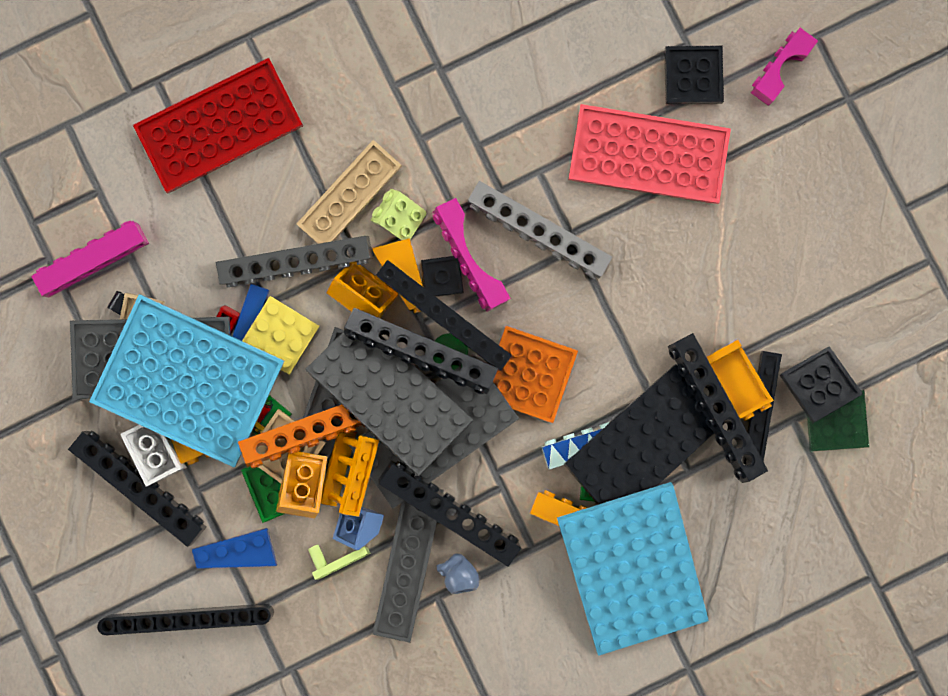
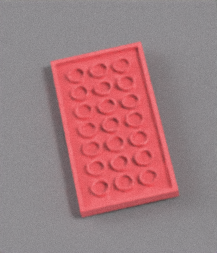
M581 104L568 180L719 204L731 128Z

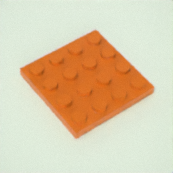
M505 326L499 346L510 353L512 357L501 371L497 370L493 382L512 409L553 423L578 350Z

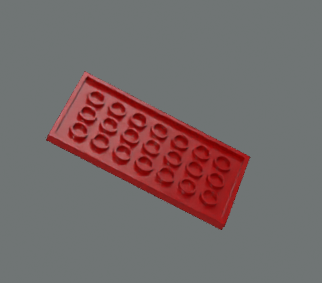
M267 58L133 124V127L165 192L169 194L303 127V124L270 58Z

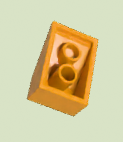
M288 452L276 512L316 518L321 502L327 463L326 456L305 452L289 454Z

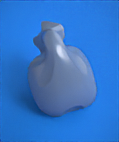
M456 553L445 563L437 565V571L440 572L441 576H446L444 583L452 594L477 590L479 575L474 566L463 555Z

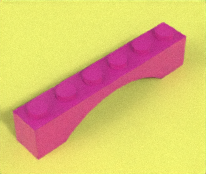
M454 198L437 206L433 211V219L437 225H440L444 240L449 242L452 247V255L454 258H458L462 273L467 275L470 281V288L473 292L477 293L481 308L489 312L506 303L511 298L503 283L485 273L470 255L464 238L463 223L465 213L457 199Z

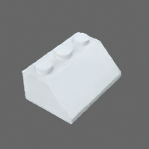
M137 425L120 434L146 487L187 468L185 463H180L170 438L141 425Z

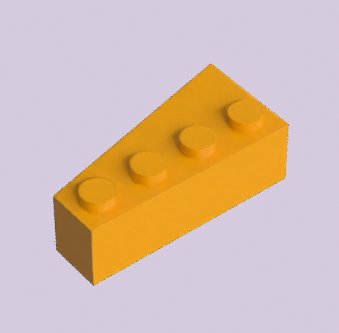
M545 490L544 493L538 492L530 514L559 526L557 517L588 507L583 505L577 507L572 505L573 501L564 497L560 500L555 498L556 494Z

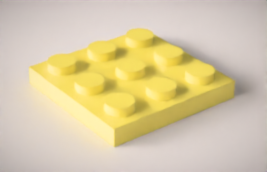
M270 296L242 341L285 360L281 370L290 375L318 330L319 325Z

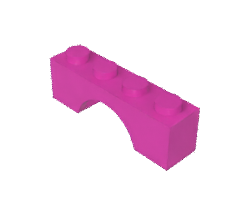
M799 28L796 32L792 31L785 40L788 42L784 48L780 46L774 54L777 58L773 63L769 61L763 69L766 73L762 78L758 76L752 84L754 89L751 91V94L768 106L785 87L780 77L782 64L790 60L803 61L818 42L817 39L802 28Z

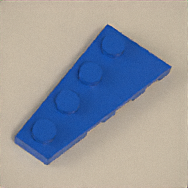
M268 528L192 549L196 568L277 566Z

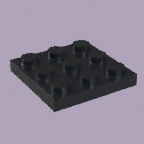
M723 45L665 47L666 104H722L724 102Z
M830 346L780 374V377L812 424L863 395Z

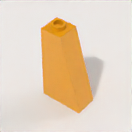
M410 238L372 248L382 266L389 260L423 286ZM401 296L409 311H414V313L422 312Z

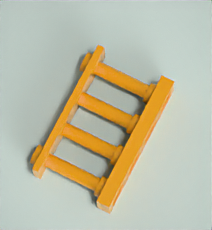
M342 432L337 434L338 437L335 440L320 504L337 506V503L341 504L339 513L359 517L379 440L359 435L357 440L355 439L356 432L349 434ZM349 445L356 447L353 459L350 458L352 449ZM347 466H351L347 478L345 477ZM342 484L346 485L343 497L340 496Z

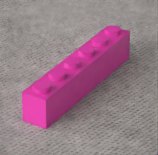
M126 221L120 225L121 228L115 231L110 230L104 233V237L89 241L84 248L74 249L70 252L69 256L65 258L60 257L54 260L52 265L37 269L36 273L31 277L41 296L49 298L148 245L149 242L140 225L134 221Z

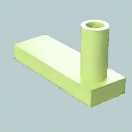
M319 545L308 549L317 569L312 572L315 580H319L371 554L368 547L364 546L360 550H356L327 565Z

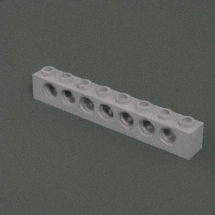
M481 181L477 183L468 199L469 208L477 213L482 211L487 214L486 218L489 220L503 223L502 227L512 232L515 230L520 233L519 237L522 239L536 242L535 246L541 250H550L555 258L559 260L564 258L569 261L571 267L577 270L579 268L586 271L585 274L592 279L596 277L599 279L612 259V256ZM491 199L494 201V206L488 208L484 205V201ZM507 208L510 210L511 215L503 217L500 211ZM525 218L527 225L521 227L517 224V220ZM534 228H542L544 234L536 236L533 232ZM558 237L560 244L557 246L552 245L550 238ZM567 247H575L577 253L575 255H569L567 253ZM584 256H591L593 264H585L583 261Z

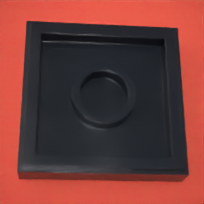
M448 256L421 260L426 290L436 297L464 293L458 258Z

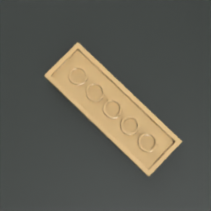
M373 140L298 221L297 225L318 244L334 241L398 172L402 165Z

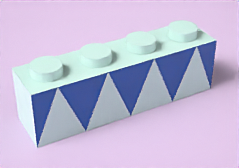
M609 422L599 425L600 429L593 430L592 427L581 430L582 434L574 436V433L563 436L564 440L556 442V439L545 441V445L541 446L548 469L564 465L572 455Z

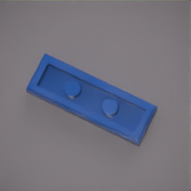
M250 284L232 337L243 340L265 305L270 290Z

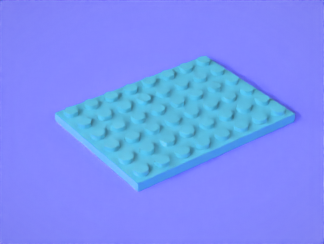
M139 294L89 402L235 468L242 454L238 442L250 437L285 360Z
M672 482L557 517L598 656L709 621Z

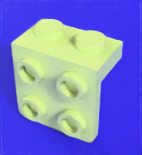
M390 189V191L384 194L380 206L373 211L371 221L385 228L400 240L412 238L427 213L400 191Z

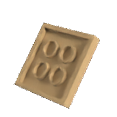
M278 409L262 433L292 423L295 420ZM297 432L294 435V438L297 440H303L305 438V434L303 432ZM281 438L275 444L278 447H283L287 442ZM321 440L316 446L310 448L308 446L301 447L299 452L318 455L326 442ZM261 445L256 451L259 454H264L268 448ZM288 453L282 454V457L275 461H270V459L263 461L259 468L282 483Z

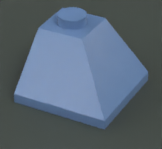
M361 507L359 517L340 513L332 539L355 550H360L379 534L384 515Z

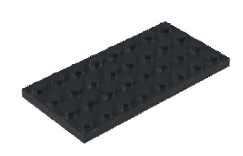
M675 364L564 463V466L599 505L658 486L714 434V431L707 425L704 413L697 407L695 396L689 392L687 382L680 375L678 365Z

